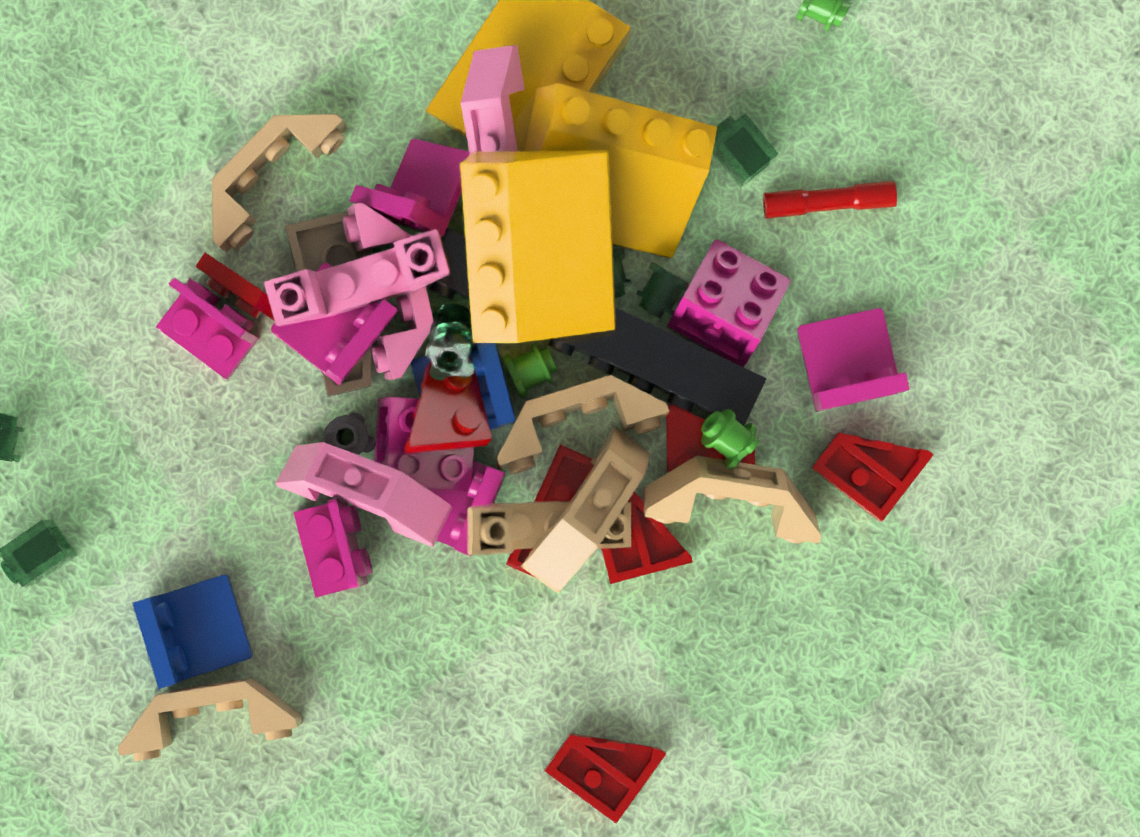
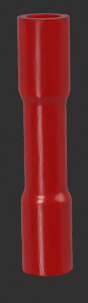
M895 181L862 183L851 187L810 191L797 189L763 193L765 219L801 216L810 212L842 209L866 210L896 207L897 205Z

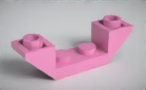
M517 45L474 51L461 100L470 154L472 152L518 151L509 101L510 94L525 89Z
M357 203L348 207L349 216L343 217L348 243L355 242L356 251L391 245L392 249L395 248L393 242L412 237V235L364 203ZM426 286L398 296L396 299L400 319L402 322L408 321L409 330L379 336L376 339L378 346L372 347L376 370L378 373L384 372L385 380H394L403 376L434 326Z
M438 229L393 242L395 248L314 272L305 269L264 282L276 326L334 316L367 306L369 303L373 304L383 299L386 300L416 291L451 274Z
M325 442L296 445L276 481L278 487L316 501L319 494L323 493L382 516L388 520L393 532L432 547L452 510V506L405 473Z

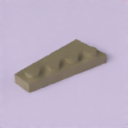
M348 211L285 225L296 272L305 269L316 272L323 263H328L333 267L371 255V249L356 251L355 242L348 243L343 226V217L349 216ZM371 347L340 386L322 373L327 397L371 386Z

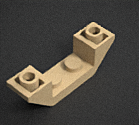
M337 114L274 115L212 178L213 242L225 252L231 247L237 250L246 244L254 234V230L251 227L257 221L232 197L237 192L240 194L246 193L256 184L260 177L256 172L268 160L271 163L278 161L289 149L290 144L287 141L292 136L317 159L323 153L327 156L333 154L346 138L343 132L347 127L343 120Z
M612 375L525 402L497 456V468L499 471L509 469L510 474L513 475L536 467L534 460L540 459L542 455V449L534 427L536 423L540 422L542 428L551 427L566 421L565 414L582 409L583 414L588 415L609 407L607 401L613 399L623 432L635 429L636 434L640 435L661 427L660 420L665 419L669 413L667 403Z
M617 427L613 428L591 461L594 467L558 521L544 531L521 567L556 593L560 592L600 545L643 479L650 452Z
M695 456L645 486L643 490L645 517L653 518L661 523L669 524L675 521L689 523L696 493H702L709 498L717 500L728 497L747 500L756 506L773 504L771 517L776 537L797 544L805 541L820 543L821 533L816 514L783 469L739 462L734 469L729 470L723 465L725 460Z
M570 501L492 503L469 507L468 554L513 553V549L534 548L544 531L558 521ZM631 502L626 503L597 549L631 547Z
M253 678L169 690L155 695L118 746L119 756L133 754L134 761L160 757V749H164L172 744L168 711H172L173 719L200 714V706L216 704L217 712L242 708L243 700L247 699L252 735L265 733L266 740L292 736V728H297L303 723L302 716Z

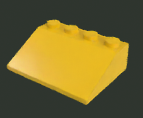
M499 0L425 111L467 138L461 100L474 51L517 45L525 89L510 94L509 101L518 151H525L536 88L559 83L594 93L629 41L631 27L589 0Z
M556 83L536 88L525 151L608 150L612 245L673 258L708 175L717 126Z
M608 150L472 152L460 165L473 343H520L615 330L616 316Z

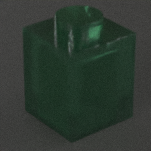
M746 113L736 121L732 116H729L717 125L712 154L740 188L772 164L777 158L778 152Z
M54 520L39 521L0 548V555L4 560L0 563L2 570L14 584L20 583L22 587L34 586L77 556Z

